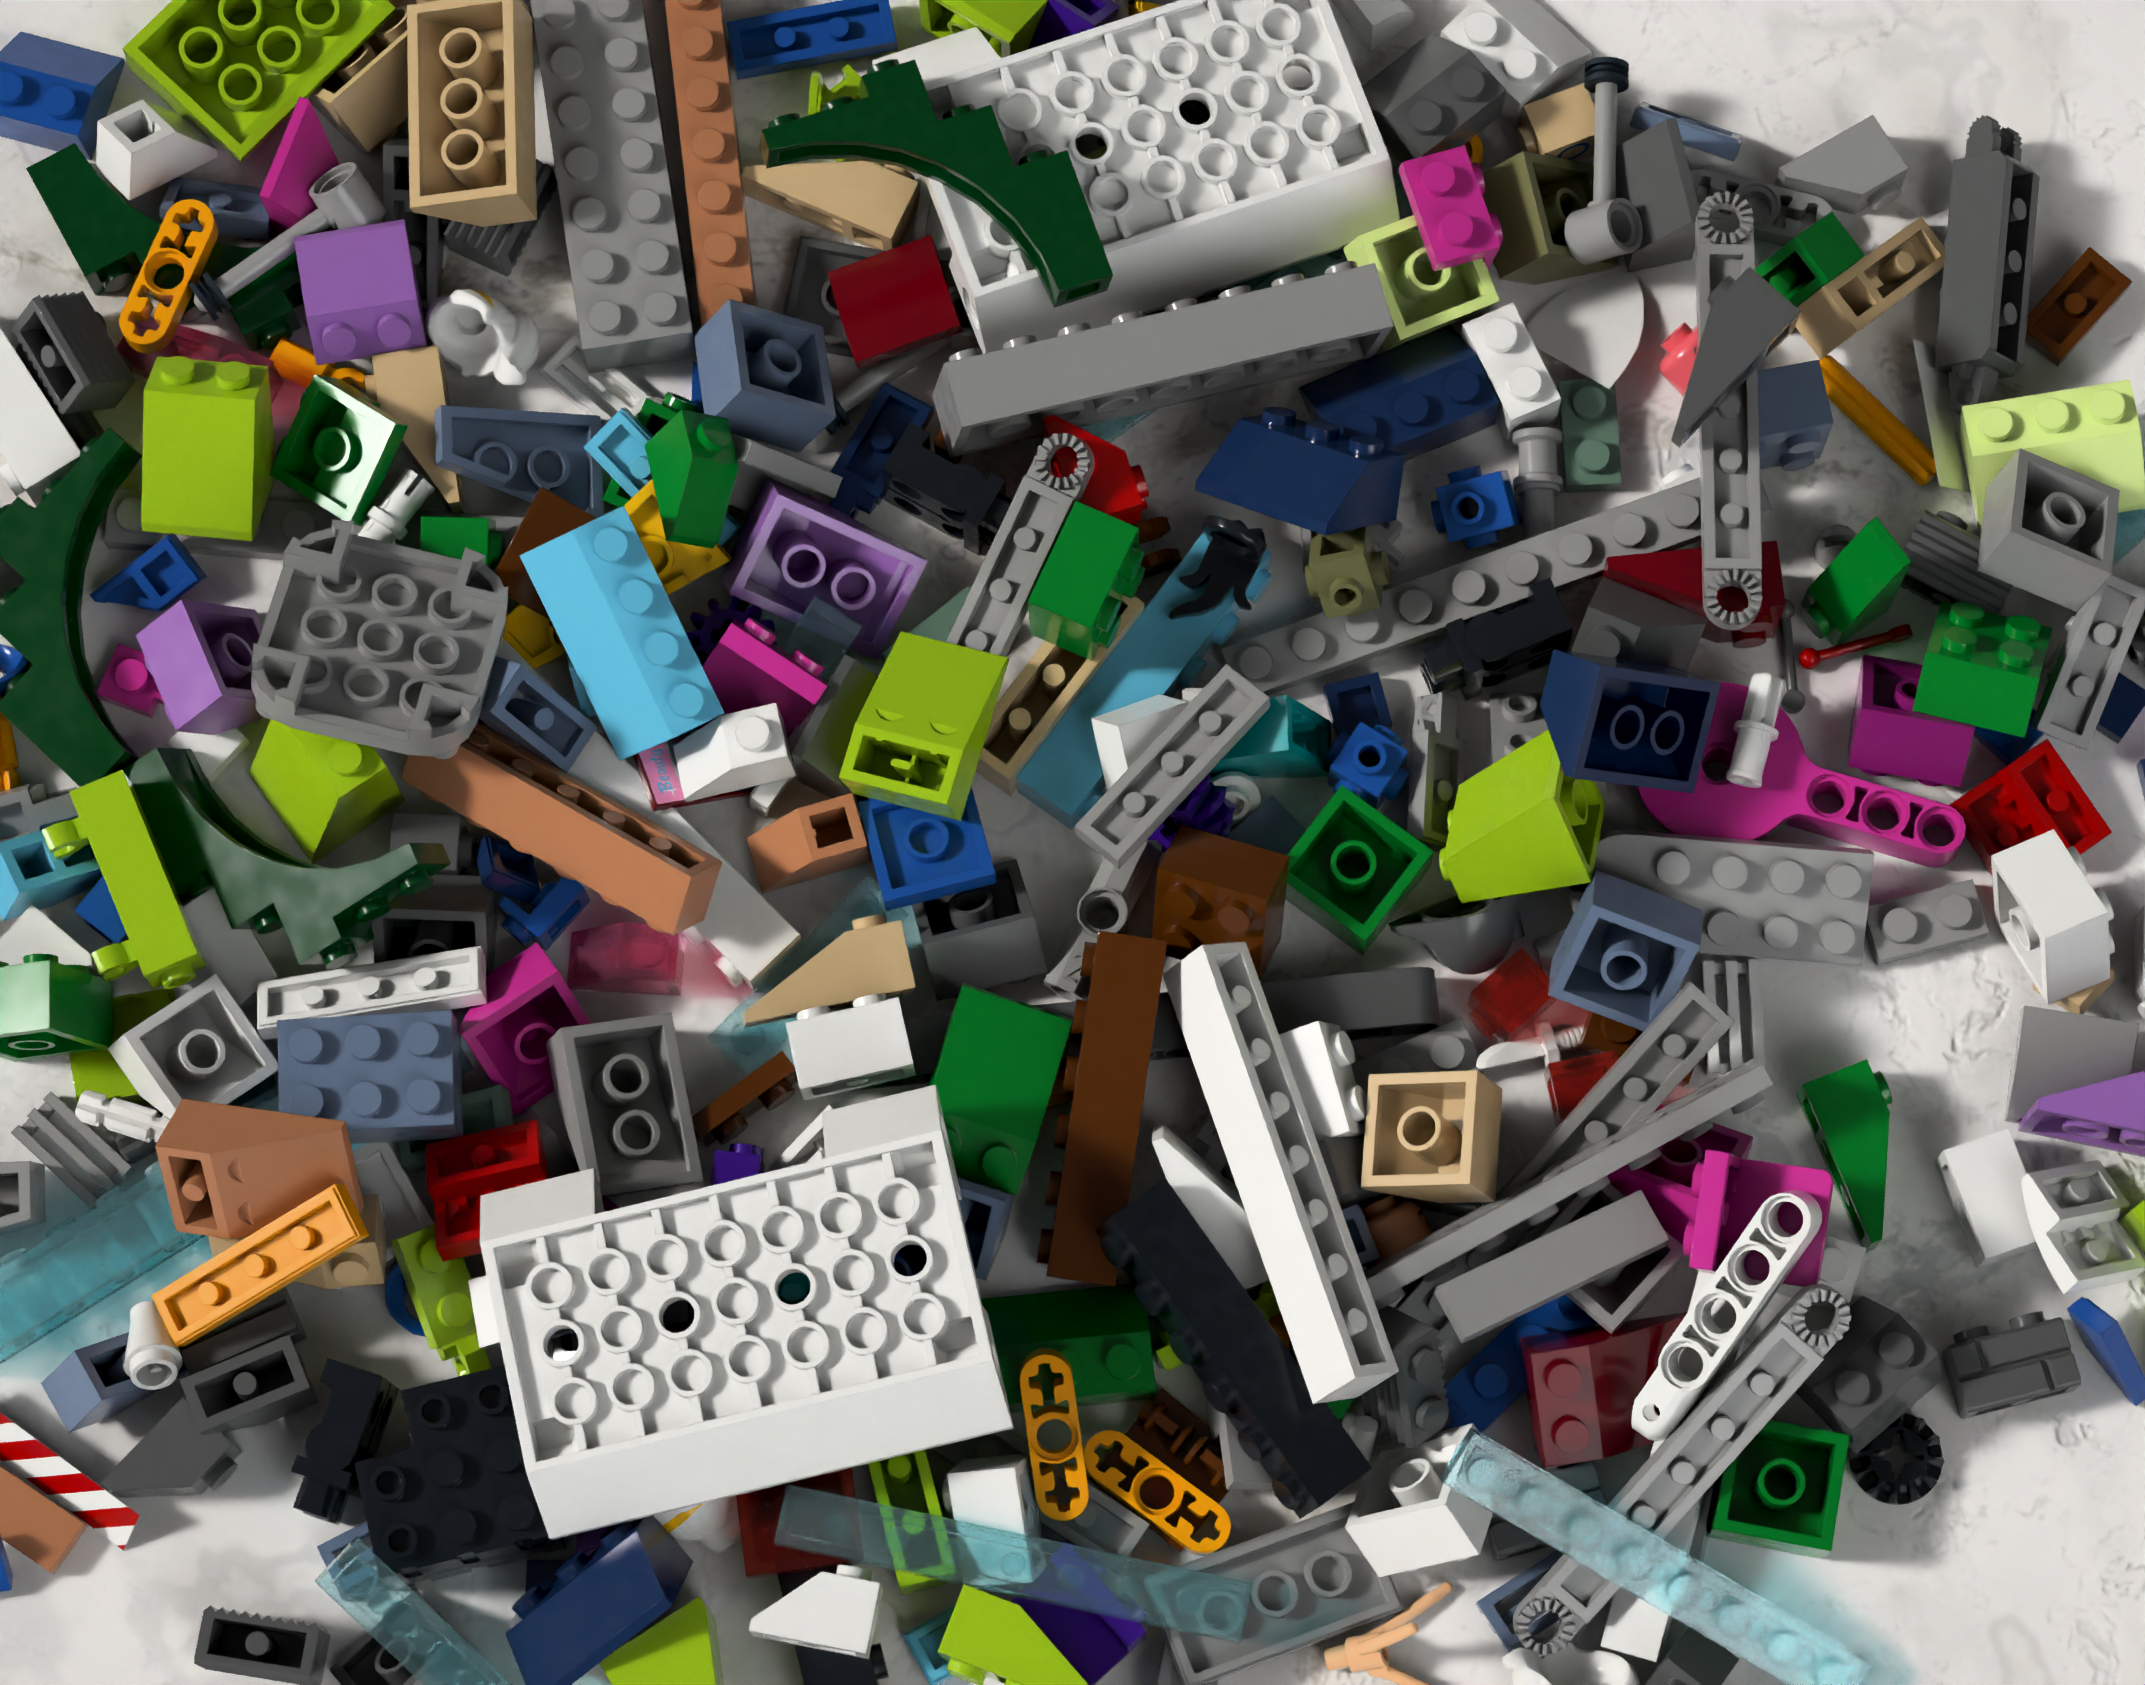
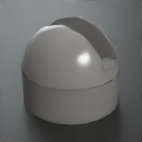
M1840 524L1825 528L1818 535L1814 545V557L1817 563L1823 569H1826L1846 547L1840 545L1825 548L1824 541H1849L1850 543L1857 534L1848 526Z

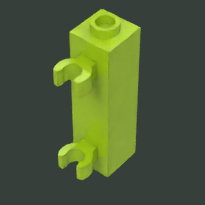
M120 770L70 791L69 794L79 817L73 820L62 821L43 829V836L50 852L54 853L56 859L67 857L76 853L84 846L91 845L129 938L124 942L111 944L91 953L99 974L103 975L105 981L108 982L140 966L144 977L154 989L162 985L164 989H173L192 981L196 977L195 971L206 967L207 964L133 784L124 771Z

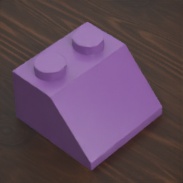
M405 219L294 237L306 319L316 365L366 358L376 354L427 346L424 311Z
M181 599L136 634L145 656V666L155 680L165 704V713L176 731L216 735L264 719L256 710V698L251 689L253 643H258L263 628L256 610Z

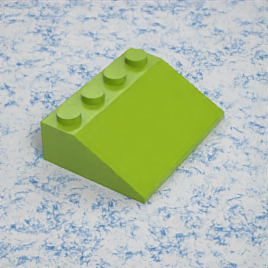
M172 0L122 49L129 68L172 109L239 161L243 162L293 113L299 97L307 99L396 12V7L388 0Z

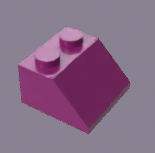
M1863 654L1849 735L1848 767L1858 768L1872 776L1891 774L1913 778L1928 786L1937 787L1946 784L1961 787L1975 726L1912 711L1923 665Z

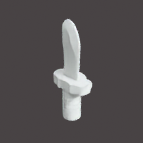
M1549 1020L1535 1022L1536 1037L1491 1046L1479 1055L1476 1067L1478 1070L1484 1071L1542 1057L1547 1070L1561 1067L1560 1053L1581 1049L1577 1045L1580 1041L1584 1025L1554 1032Z

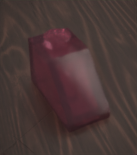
M627 922L571 932L567 986L570 990L681 996L685 951L684 936L682 932L673 936L656 931L645 923Z

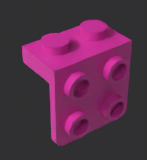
M1465 145L1402 162L1398 171L1433 271L1478 259H1483L1489 270L1500 249V245L1503 243V233L1497 215L1494 212L1488 213L1482 196L1485 192L1482 171L1476 162H1470Z
M749 617L744 624L737 618H734L702 666L724 711L722 715L776 703L785 722L789 738L827 688L829 679L821 675L825 667L799 649H796L793 655L774 644L773 642L777 635L758 621ZM714 719L695 728L699 730L711 721H713Z
M1706 1150L1704 1163L1698 1162L1696 1164L1692 1178V1196L1699 1198L1696 1220L1688 1221L1683 1239V1254L1690 1257L1689 1267L1704 1273L1715 1274L1761 1205L1770 1196L1790 1190H1799L1812 1195L1819 1203L1822 1211V1223L1817 1234L1782 1284L1800 1287L1817 1284L1821 1275L1834 1185L1832 1175L1821 1169L1742 1159L1728 1152ZM1784 1202L1780 1206L1778 1211L1780 1227L1790 1234H1796L1800 1231L1803 1225V1215L1797 1205L1791 1202ZM1751 1250L1744 1261L1745 1271L1752 1280L1764 1281L1767 1279L1770 1265L1762 1253Z

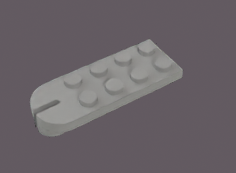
M1615 830L1600 835L1594 871L1595 869L1702 909L1701 946L1697 953L1860 966L1862 964L1874 863V853L1870 849L1634 830ZM1580 884L1567 886L1573 913L1585 891L1581 888Z

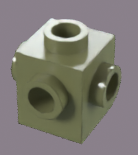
M1368 526L1326 536L1316 532L1311 534L1309 564L1305 566L1306 584L1311 598H1320L1325 617L1358 616L1369 610L1380 609L1383 585L1390 584V568L1385 552H1376Z

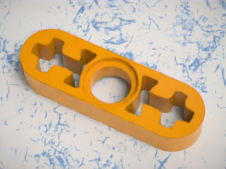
M195 199L181 200L167 211L119 318L121 332L128 344L138 352L145 354L156 353L163 350L171 342L193 294L189 284L194 282L197 285L198 279L217 241L219 232L217 222L209 207L201 201ZM198 217L203 230L201 233L192 231L189 234L184 245L188 254L192 256L188 258L180 251L185 238L180 224H191L194 218ZM166 264H177L184 269L183 280L172 289H162L154 284L155 273ZM149 294L158 301L153 317L159 328L156 331L147 329L144 335L140 336L135 323L137 320L146 322L154 308L150 299L146 297Z
M1042 1348L1026 1356L1019 1372L1036 1501L1040 1510L1051 1519L1067 1521L1079 1516L1086 1508L1089 1499L1073 1374L1068 1359L1062 1353L1054 1349ZM1043 1363L1050 1364V1369L1053 1373H1062L1063 1378H1058L1053 1383L1055 1404L1067 1400L1068 1407L1050 1405L1036 1412L1032 1411L1031 1405L1044 1406L1040 1382H1030L1029 1377L1038 1375V1365ZM1051 1419L1065 1422L1072 1433L1067 1445L1057 1450L1045 1448L1037 1439V1431L1041 1424ZM1075 1457L1076 1464L1064 1463L1068 1487H1078L1079 1491L1070 1494L1069 1504L1058 1505L1056 1496H1046L1045 1493L1046 1491L1053 1490L1055 1487L1053 1464L1063 1463ZM1040 1462L1050 1463L1052 1465H1049L1046 1468L1042 1469L1040 1467Z
M1114 1430L1101 1431L1087 1442L1084 1449L1086 1472L1096 1483L1193 1554L1207 1556L1220 1551L1229 1539L1231 1523L1227 1512L1222 1506L1121 1432ZM1114 1444L1120 1445L1123 1448L1120 1453V1459L1133 1470L1138 1459L1148 1465L1135 1476L1129 1492L1124 1491L1118 1486L1127 1479V1476L1118 1469L1110 1467L1105 1473L1097 1469L1100 1458L1095 1453V1450L1099 1446L1109 1450ZM1155 1476L1167 1479L1174 1489L1172 1502L1167 1507L1159 1510L1147 1507L1142 1502L1139 1494L1140 1487L1144 1481ZM1184 1494H1188L1196 1500L1187 1506V1510L1196 1517L1203 1519L1208 1513H1211L1217 1518L1214 1529L1220 1535L1215 1541L1208 1537L1203 1538L1200 1543L1194 1541L1191 1538L1194 1527L1181 1516L1177 1527H1173L1165 1521L1178 1511Z

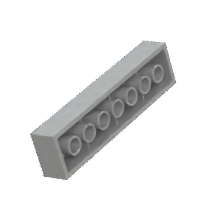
M530 0L581 346L589 373L605 371L608 368H626L695 357V331L644 0Z
M1346 261L1327 268L1324 271L1325 275L1305 279L1302 273L1290 274L1274 280L1271 283L1272 287L1251 291L1250 286H1238L1218 295L1219 299L1198 304L1196 298H1187L1175 301L1165 307V312L1144 316V312L1141 310L1120 314L1111 320L1112 324L1091 329L1089 323L1074 324L1058 331V337L1037 341L1033 335L1022 336L1006 342L1002 350L985 354L982 353L980 348L959 351L949 357L950 362L943 364L932 394L949 458L1042 437L1043 418L1052 415L1080 428L1375 356L1394 326L1376 264L1358 267L1356 261Z

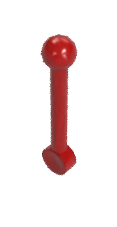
M1904 624L1894 627L1888 632L1818 651L1814 648H1806L1799 654V663L1805 669H1814L1820 664V661L1889 642H1902L1912 638L1913 633L1910 624Z

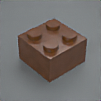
M1181 825L1158 866L1152 939L1167 941L1165 956L1179 960L1184 959L1201 945L1246 942L1260 981L1281 940L1290 856Z

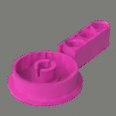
M1721 682L1694 793L1636 786L1638 795L1648 813L1664 830L1671 834L1759 840L1771 833L1785 820H1788L1787 825L1926 867L1939 868L1948 865L1956 858L1966 831L1962 815L1949 805L1827 770L1813 764L1805 755L1795 725L1780 706L1774 727L1779 731L1777 740L1770 743L1762 776V786L1750 788L1734 784L1728 780L1714 781L1708 778L1702 769L1707 763L1718 761L1730 768L1738 733L1733 728L1735 722L1742 719L1749 690L1747 686L1729 682ZM1819 794H1831L1840 801L1842 809L1832 814L1823 813L1814 806L1812 799ZM1874 810H1886L1895 817L1897 825L1892 829L1880 830L1869 822L1867 815ZM1930 826H1940L1948 831L1952 842L1945 846H1934L1924 838L1922 831Z

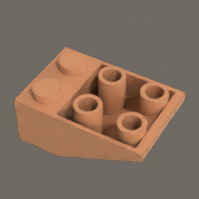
M182 1099L155 1145L175 1228L178 1232L226 1239L249 1236L334 1184H345L359 1215L364 1209L346 1121Z

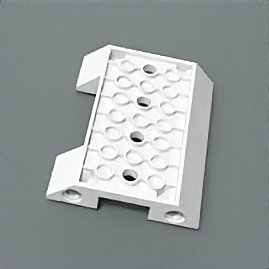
M1178 0L1004 58H1000L977 27H973L872 61V65H875L885 60L897 59L899 64L915 59L937 121L943 120L942 116L949 110L962 105L972 104L975 109L991 105L1014 167L1019 165L1018 161L1022 157L1039 150H1050L1051 155L1065 150L1068 151L1113 276L1107 291L1055 308L1036 269L1009 233L975 203L942 183L923 176L952 250L949 264L951 273L983 354L1002 350L1006 342L1022 336L1033 335L1037 341L1058 337V331L1074 324L1089 323L1092 329L1110 325L1114 317L1126 312L1141 310L1146 315L1164 309L1175 301L1197 298L1342 249L1358 236L1400 220L1391 160L1328 0ZM1291 66H1300L1306 69L1312 77V86L1302 91L1290 88L1283 79V71ZM1188 100L1200 101L1208 108L1210 118L1200 125L1190 124L1182 118L1179 106ZM1085 134L1096 135L1105 143L1106 153L1097 159L1085 158L1077 151L1075 141Z
M936 1085L821 1112L825 1158L610 1211H604L595 1168L480 1195L481 1251L525 1470L549 1539L554 1540L1014 1428L989 1316L981 1301L959 1203L962 1196ZM907 1245L922 1247L927 1256L923 1270L913 1276H903L897 1273L894 1267V1259L897 1252ZM791 1273H802L810 1281V1292L806 1299L792 1305L782 1302L778 1293L782 1279ZM676 1301L689 1302L694 1309V1320L690 1327L678 1333L666 1330L663 1324V1315L666 1308ZM561 1329L575 1331L578 1337V1348L575 1354L567 1360H553L548 1353L550 1337Z

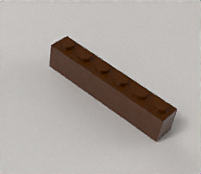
M1098 931L1097 943L1085 942L1080 976L1091 977L1088 1000L1076 999L1071 1033L1083 1035L1079 1058L1068 1056L1063 1084L1064 1091L1074 1092L1071 1115L1059 1113L1054 1148L1065 1149L1062 1172L1050 1171L1045 1205L1056 1207L1053 1230L1041 1229L1036 1262L1048 1264L1046 1273L1048 1277L1116 1286L1118 1268L1111 1264L1104 1255L1100 1245L1101 1239L1095 1230L1112 1215L1128 1205L1167 941Z

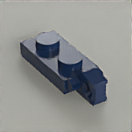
M885 382L830 471L843 477L836 497L832 499L829 506L853 519L857 517L859 510L870 515L875 509L876 504L880 505L884 498L882 467L909 423L911 422L925 430L934 415V407Z

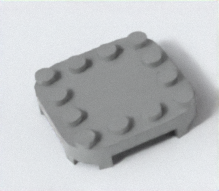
M332 519L331 528L310 533L301 540L293 536L284 551L283 568L258 643H253L251 689L256 698L257 712L264 718L275 720L294 729L405 755L432 756L437 759L453 757L458 752L459 745L469 738L478 722L505 632L508 587H504L500 577L485 564L486 555L465 547L462 560L354 535V521Z

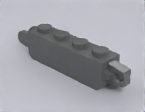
M1982 115L1981 118L1977 117L1976 121L1972 122V126L1969 127L1970 131L1967 133L1969 138L1966 143L1965 157L1953 161L1952 183L1949 188L1950 204L1947 235L1944 241L1943 281L1939 294L1940 313L1938 335L1935 342V368L1949 375L1950 410L1960 416L1962 406L1992 402L1997 380L2013 377L2024 363L2040 177L2030 167L2021 163L2022 149L2020 145L2022 143L2020 141L2022 138L2019 136V133L2009 127H2002L2000 130L2001 125L1998 124L1999 122L1988 115L1986 117Z

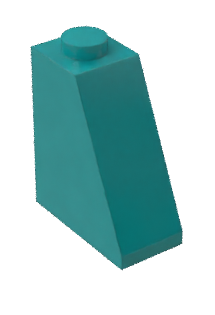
M1288 695L1270 697L1271 707L1210 771V777H1215L1227 771H1238L1249 776L1259 775L1260 779L1329 776L1332 764L1325 759L1332 747L1331 721Z

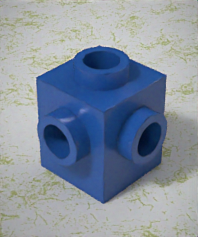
M1480 465L1448 473L1449 485L1435 488L1438 500L1431 501L1433 520L1439 534L1447 532L1449 543L1464 539L1467 550L1499 542L1497 530L1521 524L1508 470L1482 475ZM1471 498L1475 499L1479 506L1478 514L1475 517L1468 511V502Z
M1361 721L1352 735L1343 731L1332 745L1325 759L1332 764L1329 770L1328 785L1333 788L1334 794L1343 785L1377 811L1386 798L1393 802L1404 788L1411 774L1405 770L1408 750L1402 747L1404 744L1403 740L1393 731L1382 725L1376 724L1372 729ZM1360 755H1364L1377 763V765L1374 767L1362 765L1359 761Z

